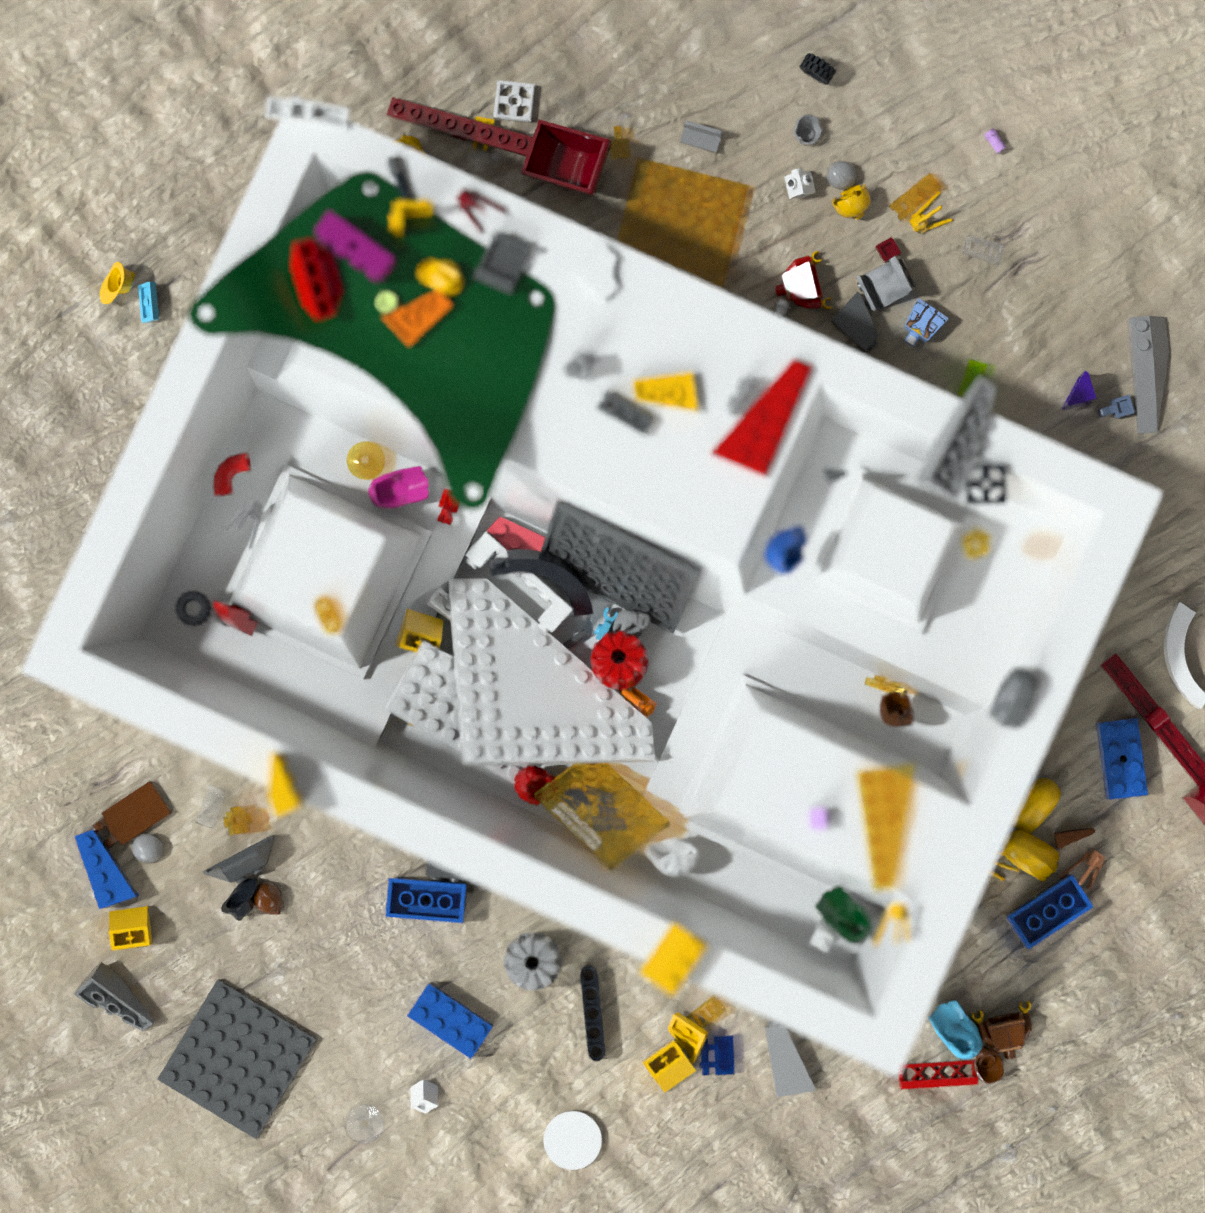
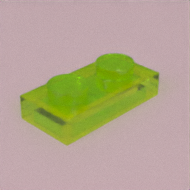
M971 359L968 360L957 396L964 398L978 378L984 377L987 364Z

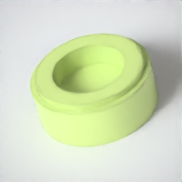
M384 292L379 295L377 305L384 312H392L396 309L398 300L394 294Z

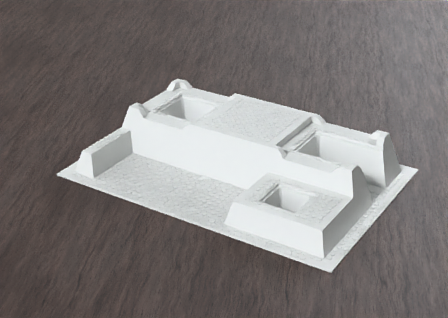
M297 96L291 97V99L308 102ZM280 120L197 298L227 270L264 244L325 192L348 177L359 172L371 171L396 185L395 179L391 177L388 168L387 158L391 156H400L405 171L403 174L406 176L409 185L410 196L416 200L429 199V201H432L434 203L433 212L464 234L487 248L492 239L493 232H504L510 236V239L515 241L519 239L528 243L530 254L522 270L542 282L552 291L555 300V313L534 390L490 498L482 508L476 510L464 509L459 505L457 513H452L453 521L451 525L438 522L437 518L442 510L438 505L444 488H448L434 449L420 425L399 401L380 384L350 364L296 341L262 334L210 336L195 329L190 323L188 316L22 667V672L268 787L271 753L274 751L279 752V754L284 755L288 765L285 768L287 773H292L296 782L293 784L294 789L301 793L303 803L646 962L674 922L707 945V948L685 980L892 1076H898L1161 498V491L988 412L985 421L987 425L982 432L980 439L982 443L980 449L977 450L975 460H977L976 464H1006L1007 504H966V485L957 501L932 492L915 479L934 443L962 400L348 120L347 128H336ZM368 182L364 185L363 190L367 195H373L377 191V186L373 182ZM464 188H467L469 191L474 190L477 194L500 205L507 212L504 213L477 199L476 202L487 212L483 213L475 206L470 209L467 207V209L482 228L483 233H480L465 212L458 207L460 203L456 198ZM603 245L618 258L613 267V278L618 288L605 301L576 274ZM538 292L531 293L529 296L530 303L539 305L542 302V295ZM204 306L200 309L199 315L202 319L209 320L213 316V310L208 306ZM582 351L583 354L593 351L598 361L592 365L593 367L582 379L577 381L576 378L566 377L563 367L576 353ZM793 359L812 366L766 477L710 454ZM692 372L698 412L636 401L633 380ZM749 376L754 379V383L735 415L732 416L727 413L728 407L726 404L731 396L735 397L739 390L736 387L740 380H745ZM605 391L610 392L654 418L644 436L596 409L597 404L603 400ZM610 402L608 408L613 410L615 403ZM248 452L251 459V471L238 473L234 477L232 484L234 494L214 496L213 480L218 465L227 457ZM415 466L422 467V471L429 482V496L427 499L399 508H379L370 501L368 488L375 478L399 469ZM982 468L976 469L970 476V480H979L982 477ZM990 468V478L992 480H1002L1001 474L996 469ZM823 469L845 470L848 474L840 480L828 483ZM984 480L982 486L988 488L990 486L989 481ZM470 485L467 488L468 497L472 499L478 498L480 488L477 485ZM970 488L971 493L977 499L982 500V491L979 488ZM993 488L990 491V500L996 499L1001 494L1002 488ZM249 498L262 504L261 511L264 512L260 519L252 549H249V544L257 516L254 519L248 516L241 528L237 529V525L244 516L243 513L228 531L224 530L241 510L244 503L248 502ZM560 500L570 504L579 511L588 513L597 520L604 521L615 529L622 530L625 534L641 540L650 547L659 549L660 552L668 556L675 557L686 565L693 566L700 572L674 634L650 622L647 631L640 639L648 653L649 663L646 674L635 688L657 703L654 712L647 718L652 722L655 761L528 764L527 766L537 765L548 771V773L553 774L554 777H557L556 781L559 783V789L553 800H549V803L543 802L535 806L520 799L515 791L514 784L482 765H463V757L460 752L417 727L410 726L408 722L384 708L416 652L395 646L406 608L443 620L442 640L439 650L454 658L451 621L427 605L438 587L449 594V579H488L540 624L537 620L552 603L549 601L547 604L539 597L540 592L537 589L532 591L525 584L526 580L522 576L518 578L513 573L492 576L489 562L481 570L478 568L474 570L466 563L467 558L465 555L485 532L488 533L487 530L499 517L546 537L555 505ZM802 525L808 536V543L804 545L802 551L804 562L799 564V567L791 574L776 573L767 564L764 557L768 541L780 530L784 531L791 529L792 526ZM495 553L489 560L495 559L497 554ZM534 574L571 607L568 595L557 583L542 575ZM587 590L593 614L574 617L573 612H571L551 635L563 644L585 629L588 636L568 650L591 669L590 659L595 643L599 641L596 639L597 634L594 632L599 623L603 625L605 621L604 610L608 607L607 615L608 617H613L616 612L619 613L626 609ZM187 591H198L208 597L212 610L207 622H204L201 626L193 627L182 623L175 613V603L177 604V599L182 596L181 594L187 593ZM191 601L187 604L186 611L190 616H196L200 613L201 606L197 601ZM214 601L231 604L250 612L249 618L258 622L253 636L244 634L224 623L215 611ZM614 622L612 623L608 631L610 633H614L612 629ZM618 660L615 664H621L624 661ZM1025 666L1033 670L1038 676L1039 685L1035 701L1021 728L1014 729L1012 727L1000 726L998 721L996 722L994 718H990L988 715L996 693L1010 670ZM614 689L624 699L626 698L621 694L622 691ZM892 691H898L903 696L907 694L914 710V724L898 728L886 725L882 721L879 712L881 696ZM585 785L611 793L614 799L604 800L614 803L611 805L606 804V806L613 808V805L619 811L609 815H613L612 818L624 819L613 821H625V823H613L612 820H608L609 823L592 822L591 816L606 817L607 814L604 812L602 813L603 816L598 815L600 812L598 803L601 804L600 806L605 807L604 803L598 801L601 797L588 794L587 792L589 791L586 790ZM574 786L578 787L577 789H582L590 798L591 813L589 812V804L586 809L584 802H579L581 805L575 807L578 809L574 811L559 796L563 795L562 798L571 799L572 801L571 797H567L563 793L570 788L571 790L574 789L572 788ZM559 805L563 812L559 811L556 813L554 808ZM811 809H827V829L811 828ZM588 812H589L590 816H589V818H588L587 821H586L585 818L587 817ZM610 821H612L613 826L614 824L627 825L628 830H615V828H627L615 826L611 828L612 830L594 831L593 824H610ZM673 837L684 840V842L688 841L698 850L696 867L685 876L670 877L667 874H663L646 855L645 848L647 844L651 841L656 843L667 840V838L672 839ZM587 839H589V840H592V839H593V840H594V841H593V844H595V846H594V845H593V846L590 845V844H592V841H589L588 844H587V841H586V840H587ZM841 885L851 899L865 909L871 920L872 930L869 937L863 942L856 944L849 943L837 932L836 935L839 938L835 946H830L828 952H825L809 944L822 918L815 904L818 903L821 895L827 890H832L833 887ZM892 902L907 904L910 911L909 941L906 942L905 923L901 920L898 943H894L897 920L892 919L891 915L878 945L875 946L874 942L887 914L888 907H892Z

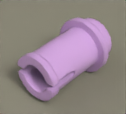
M992 128L984 136L986 137L985 140L989 141L997 154L1007 146L998 136V131Z

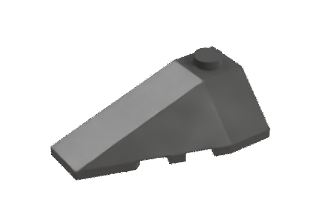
M102 962L89 973L74 992V995L93 1008L99 1006L106 1010V1014L110 1016L112 1014L118 1015L122 1018L123 1022L142 1031H145L154 1023L152 1017L118 974Z

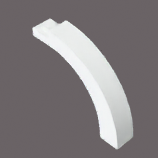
M1178 602L1170 614L1165 629V662L1170 677L1181 695L1196 709H1202L1205 705V692L1192 678L1184 653L1186 632L1196 612Z

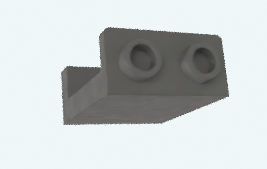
M493 232L492 239L481 264L477 267L474 274V279L511 295L530 254L528 243L519 239L517 241L510 239V236L504 232Z

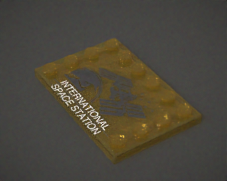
M574 763L558 775L552 783H548L534 794L535 799L610 870H613L670 825V821L608 763Z

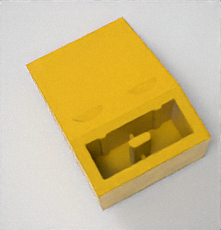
M274 751L271 753L268 800L275 816L281 817L302 808L301 803L304 801L301 793L294 789L293 784L296 782L292 773H287L285 766L288 764L284 755Z

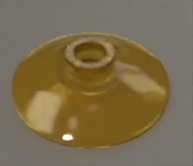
M369 441L359 442L347 454V467L355 477L362 480H370L377 477L383 471L385 455L377 444ZM365 456L369 458L366 464L362 463V458Z

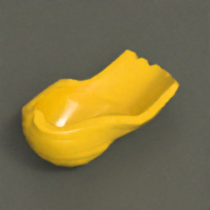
M1040 778L1031 783L1012 827L1027 833H1032L1057 806L1061 797L1059 786L1048 778Z
M1013 830L1008 833L1002 846L1003 853L1008 860L1016 867L1042 882L1046 881L1047 877L1051 876L1050 874L1056 872L1057 862L1060 858L1059 852L1033 834L1021 830Z

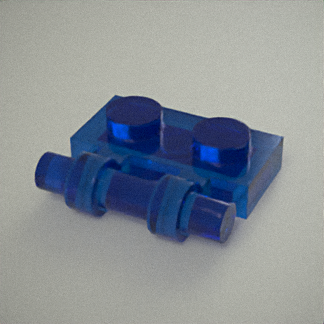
M733 1035L714 1036V1044H708L707 1036L701 1049V1062H699V1066L702 1068V1076L710 1075L709 1068H715V1075H735ZM708 1050H714L715 1061H709Z

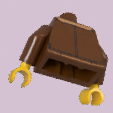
M1027 1001V1009H1023L1022 1002H1019V1012L985 1018V1022L982 1020L983 1012L979 1010L981 1013V1018L976 1019L972 1013L973 1020L978 1023L976 1026L981 1039L989 1047L995 1048L997 1053L1004 1052L1005 1059L1010 1060L1016 1057L1015 1050L1024 1047V1042L1032 1031L1031 1014L1028 1013V1010L1031 1008L1029 1001Z

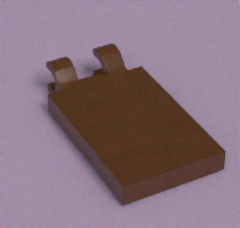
M149 781L102 812L104 819L95 823L93 827L97 832L105 827L109 829L113 836L103 842L107 848H110L119 841L122 845L126 844L171 814V811L152 782Z

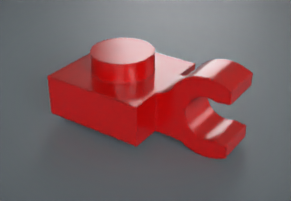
M444 488L438 505L442 510L438 515L437 521L451 525L453 521L452 513H457L459 505L452 499L448 489Z

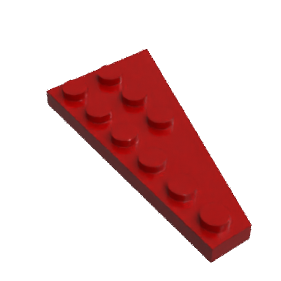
M793 359L710 454L766 477L812 366Z

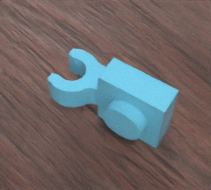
M608 607L603 613L605 618L603 625L599 623L594 632L597 634V640H601L603 635L608 633L618 615L616 612L613 617H608Z

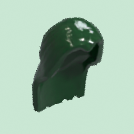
M841 885L833 887L832 890H827L821 895L815 907L824 921L836 930L842 938L849 943L856 944L863 942L869 937L872 930L869 916L861 905L851 899Z

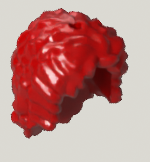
M537 765L522 768V770H518L514 778V787L519 798L535 806L543 802L549 803V800H553L559 789V783L556 781L557 777H554L553 774L548 773V771Z

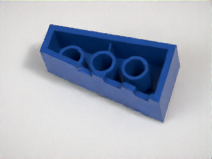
M90 830L74 836L99 909L139 896L96 830Z

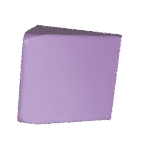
M826 808L810 810L812 829L828 828Z

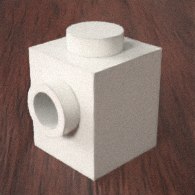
M821 918L809 944L828 952L830 946H835L839 936L836 935L837 931Z

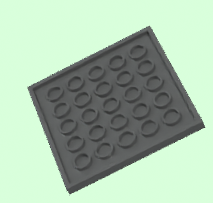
M217 979L157 1080L254 1139H257L317 1038Z

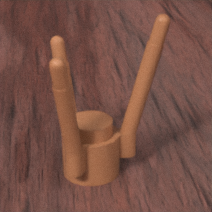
M1093 850L1091 853L1086 852L1081 859L1065 870L1058 878L1062 879L1087 860L1086 864L1089 868L1079 881V885H1082L1091 871L1095 870L1087 886V890H1090L1100 869L1104 865L1105 857L1096 850Z

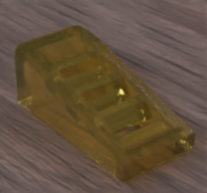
M713 995L687 1015L686 1018L691 1020L690 1018L693 1017L699 1026L704 1028L726 1009L718 998ZM709 1003L712 1004V1006L716 1009L717 1012L714 1011V1009L711 1007ZM704 1007L711 1014V1017H709L707 1013L703 1010ZM698 1012L704 1018L705 1022H703L697 1015Z

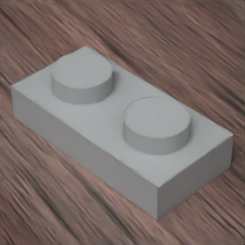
M747 376L745 380H740L736 387L739 390L735 397L731 396L726 404L728 414L735 415L754 383L753 378Z

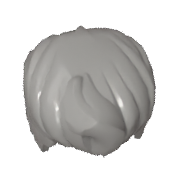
M622 610L614 621L613 632L617 633L619 630L627 631V633L636 636L640 640L649 627L650 616L640 611Z

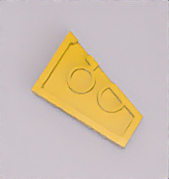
M692 372L633 380L636 401L698 412Z

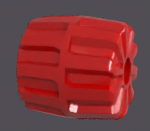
M619 630L617 633L608 632L604 634L603 638L595 643L590 659L591 669L596 679L607 688L619 691L633 686L636 687L646 674L649 663L648 653L644 644L636 636ZM618 660L624 661L621 664H615Z

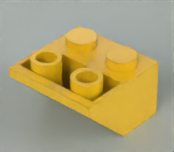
M406 608L395 646L417 652L421 643L425 641L439 649L442 640L443 620Z
M148 906L109 911L111 951L153 944Z
M675 1039L642 1061L664 1093L696 1071Z

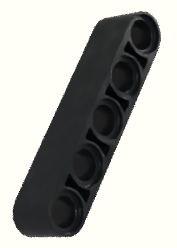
M587 965L580 972L587 1050L591 1060L600 1061L605 1056V1042L598 973L595 967ZM587 969L593 970L595 974L590 980L585 979L583 976L584 971ZM594 989L596 997L593 999L587 998L585 995L586 990ZM590 1008L597 1009L598 1016L596 1018H590L587 1015V1011ZM593 1027L600 1030V1035L596 1038L591 1037L589 1034L590 1029ZM592 1048H601L602 1054L599 1057L593 1056L591 1054Z

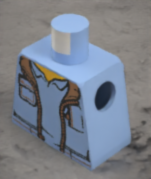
M918 298L904 326V329L910 332L904 341L912 347L915 346L919 339L926 343L946 323L948 318Z

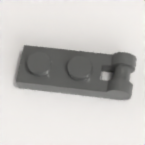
M605 391L603 394L604 398L601 403L597 404L596 409L644 436L654 418L610 392ZM610 402L615 403L613 410L608 408Z

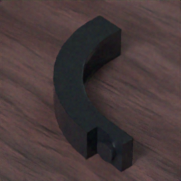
M515 549L507 550V557L505 558L497 557L493 560H488L492 576L518 572L542 575L557 583L566 592L570 599L574 617L593 614L592 604L582 580L569 565L555 556L535 550Z

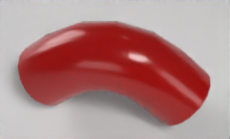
M248 452L227 457L218 465L213 480L214 496L234 494L232 485L234 477L238 473L251 471V459Z

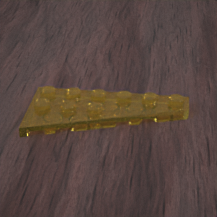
M916 763L855 771L873 892L894 889Z

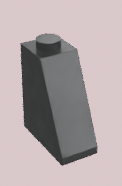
M857 292L834 316L831 323L865 353L867 349L871 351L878 344L876 340L879 336L862 296Z

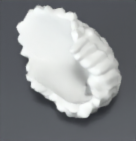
M673 837L658 843L651 841L645 848L646 855L652 860L654 866L670 877L685 876L696 867L698 850L688 841L684 842V840Z

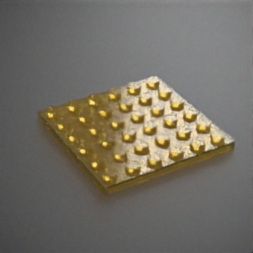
M638 158L617 243L719 290H723L749 185Z

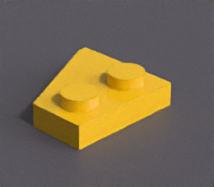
M676 1012L669 1024L668 1031L676 1039L679 1047L687 1051L690 1056L689 1061L693 1064L697 1061L709 1032L679 1012Z

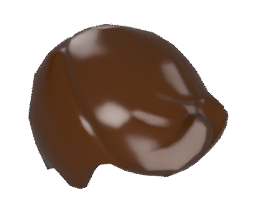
M269 881L257 885L252 895L255 907L265 914L280 915V911L284 908L280 889Z
M983 1046L975 1057L974 1070L984 1083H996L1004 1075L1003 1060L996 1050Z

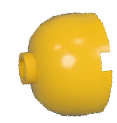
M863 184L862 188L860 185H856L841 192L842 196L838 200L834 197L831 201L840 216L844 218L854 217L856 220L865 215L864 212L869 208L870 195L865 184Z

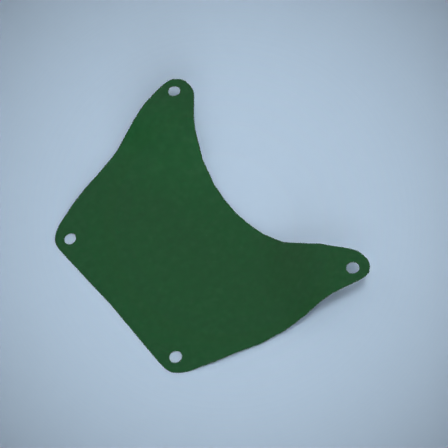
M371 171L356 173L325 192L264 244L245 256L214 281L191 304L188 311L189 321L195 329L210 336L262 334L296 341L323 351L364 372L399 401L420 425L434 449L452 499L464 509H480L490 498L534 390L555 313L554 295L546 285L523 270L511 295L475 280L474 274L477 267L481 264L487 247L464 234L434 212L432 216L402 217V237H394V231H390V214H393V203L404 200L397 186ZM368 182H373L377 186V191L373 195H367L363 190L364 185ZM413 197L406 199L409 202H417ZM328 211L332 212L394 258L397 265L383 284L380 281H377V283L373 282L367 277L365 270L358 271L351 265L350 259L347 257L342 259L335 253L331 245L326 247L318 241L315 228ZM309 238L315 239L318 244L332 254L343 290L336 315L321 320H316L302 305L290 266L294 242ZM438 260L454 263L463 278L462 288L454 294L442 293L453 306L409 347L382 317L437 291V289L426 285L419 279L417 269L422 262ZM390 292L396 296L398 305L394 311L384 312L379 309L377 299L380 294ZM538 292L542 295V302L539 305L530 303L529 296L531 293ZM204 306H208L213 310V316L209 320H204L199 315L200 309ZM470 485H477L480 488L478 498L472 499L468 497L467 488Z

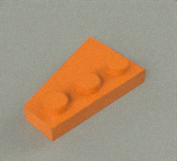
M437 290L418 299L414 303L383 316L382 319L410 347L453 305Z

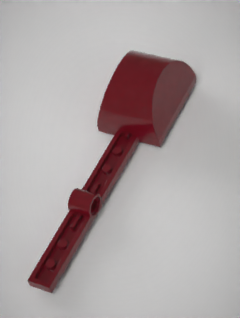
M392 97L386 114L390 118L446 133L459 140H470L526 156L521 171L523 176L592 196L596 194V189L612 146V141L607 138L540 119L538 120L533 137L394 97Z
M1117 653L1113 654L1100 666L1197 785L1182 798L1205 826V763L1174 726L1169 715L1162 707L1158 706Z

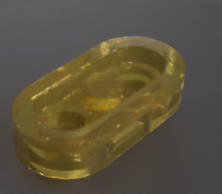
M327 596L317 598L314 602V610L322 629L329 635L339 633L342 629V621L333 600ZM323 602L327 603V608L325 610H322L320 608V605ZM330 621L335 622L334 628L328 627Z

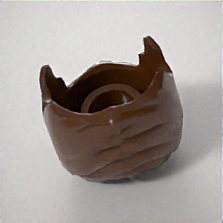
M892 691L881 696L879 712L882 721L886 725L898 728L914 724V710L907 694L903 696L898 691Z

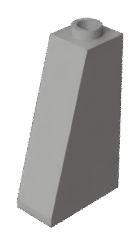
M776 1021L768 1022L769 1026L764 1027L776 1096L782 1097L815 1091V1087L786 1027Z

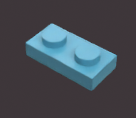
M156 282L138 285L141 322L150 323L159 320Z

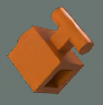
M635 687L631 691L626 689L621 693L626 697L625 700L646 718L654 712L657 703Z

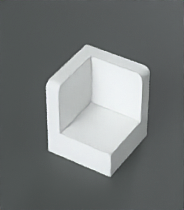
M423 1079L411 1087V1108L426 1114L438 1106L437 1085Z

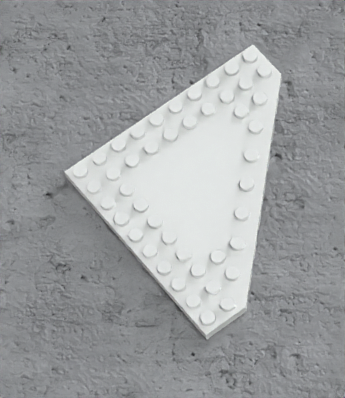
M488 579L448 580L463 765L655 761L652 722L614 689L602 685L589 667L549 632L543 631L534 619Z

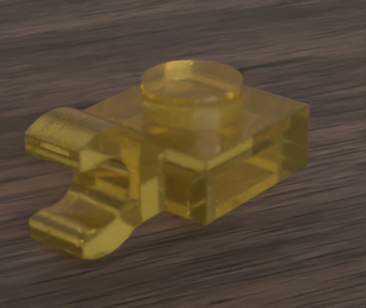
M621 125L613 126L615 140H611V160L630 158L628 138L622 139Z

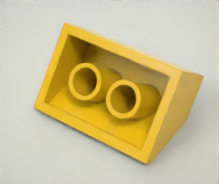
M673 922L640 970V973L658 987L674 996L707 948V945Z

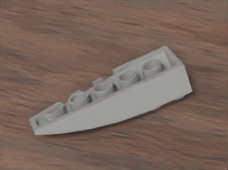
M1159 316L1130 317L1127 320L1137 433H1156L1169 358L1166 319Z
M983 377L978 378L958 405L934 443L915 479L930 491L954 501L958 500L975 468L977 450L980 449L982 443L980 441L981 435L986 428L987 413L991 410L996 387Z

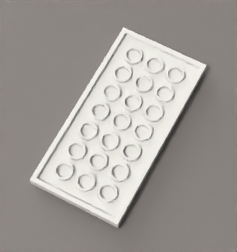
M423 641L384 709L462 754L454 658ZM528 764L482 766L515 784L514 778L518 770H522Z

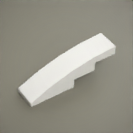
M269 96L267 97L265 117L303 124L347 128L350 108L314 101L286 100Z

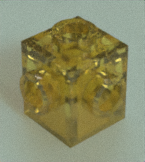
M974 527L970 534L966 533L961 541V544H963L961 550L965 551L964 555L972 560L975 558L980 559L981 556L986 557L991 548L988 544L992 536ZM974 542L978 544V548L974 547Z
M236 806L231 807L230 812H225L226 816L223 817L224 826L228 828L229 835L251 832L252 816L250 812H247V809ZM236 817L240 818L239 823L236 822Z

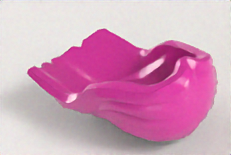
M421 466L386 473L375 478L370 483L368 488L370 501L379 508H399L423 501L429 496L428 478L425 477Z

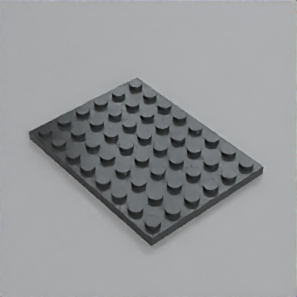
M560 500L555 505L541 552L555 556L569 565L578 574L586 590L626 610L640 611L648 614L651 623L673 634L700 572L693 566L686 565L675 557L668 556L660 552L659 549L650 547L641 540L625 534L622 530L615 529L604 521L597 520L588 513L579 511L570 504Z

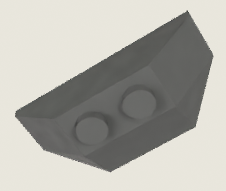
M270 835L204 870V875L230 883L235 881L238 884L247 879L245 875L251 872L255 875L263 871V866L268 862L275 840L274 835Z

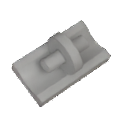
M580 351L564 365L563 372L566 377L576 378L578 381L593 367L592 365L598 360L593 351L586 354Z

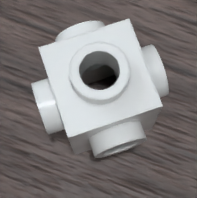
M802 168L792 170L790 175L784 177L789 199L804 198L816 193L811 171H803Z

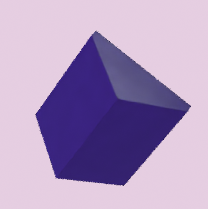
M1084 371L1079 375L1061 409L1068 410L1091 403L1096 399L1089 372Z

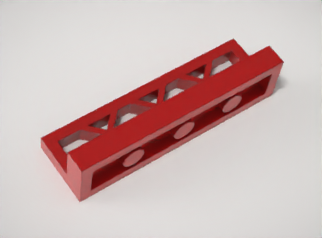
M974 1060L904 1064L902 1068H911L916 1074L911 1079L903 1080V1070L901 1069L898 1075L900 1089L979 1085L978 1076H976L974 1070ZM971 1064L972 1075L963 1076L959 1069L963 1065ZM944 1066H950L955 1070L950 1077H944L939 1071ZM925 1067H931L935 1071L930 1078H924L920 1074Z

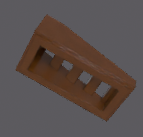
M1085 828L1055 832L1056 848L1065 847L1095 833V829Z

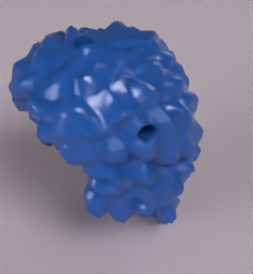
M802 525L792 526L791 529L784 531L780 530L768 541L764 557L767 564L776 573L791 574L799 567V564L804 562L802 551L804 545L808 543V536Z

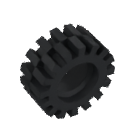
M807 53L799 66L805 74H808L809 77L824 85H828L836 73L833 66H830L825 60L811 53Z
M187 591V593L181 594L180 598L178 597L177 604L175 603V613L182 623L196 627L208 621V617L211 616L212 607L206 595L198 591ZM191 601H197L201 606V611L196 616H190L186 611L187 604Z

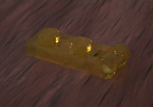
M929 173L890 204L889 208L892 211L894 210L898 214L897 217L902 221L939 191L942 186ZM903 202L908 207L905 210L900 206Z

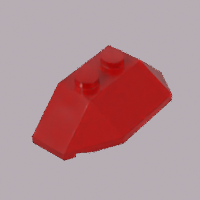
M313 238L294 242L290 266L302 305L316 320L335 316L343 290L332 254Z

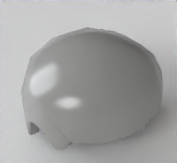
M807 114L796 121L793 133L800 144L808 146L815 144L820 139L823 129L820 126L818 117Z
M837 161L832 163L827 169L826 177L833 188L846 190L851 188L856 182L857 173L850 163Z
M141 834L135 838L132 844V851L139 861L155 863L163 854V843L152 834Z

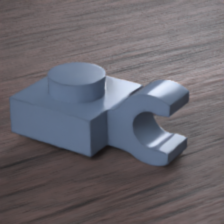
M1130 395L1110 400L1111 406L1098 410L1100 418L1114 414L1115 419L1135 413Z

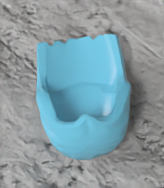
M957 1000L948 1001V1003L937 1006L936 1011L932 1013L933 1015L929 1016V1020L937 1035L956 1057L960 1059H972L982 1048V1040L977 1026L969 1019Z

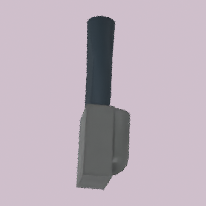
M400 156L387 158L391 177H394L401 196L404 200L411 198L406 176L403 174L405 171Z

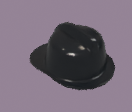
M248 878L239 883L228 899L222 904L221 911L224 914H231L238 921H241L249 914L254 907L252 895L257 888L256 880Z

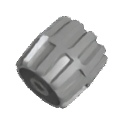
M528 932L516 937L509 944L504 955V968L507 976L515 985L526 990L546 988L557 978L562 966V956L556 943L547 935L538 932ZM530 955L538 957L539 963L537 965H530L528 963Z

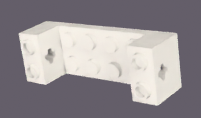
M485 532L466 553V563L474 570L476 568L481 570L495 553L497 554L496 558L507 557V550ZM513 573L518 578L522 576L526 580L525 584L532 591L537 589L540 592L539 597L547 604L549 601L552 603L537 620L540 623L538 626L546 633L549 631L552 634L573 609L533 573Z

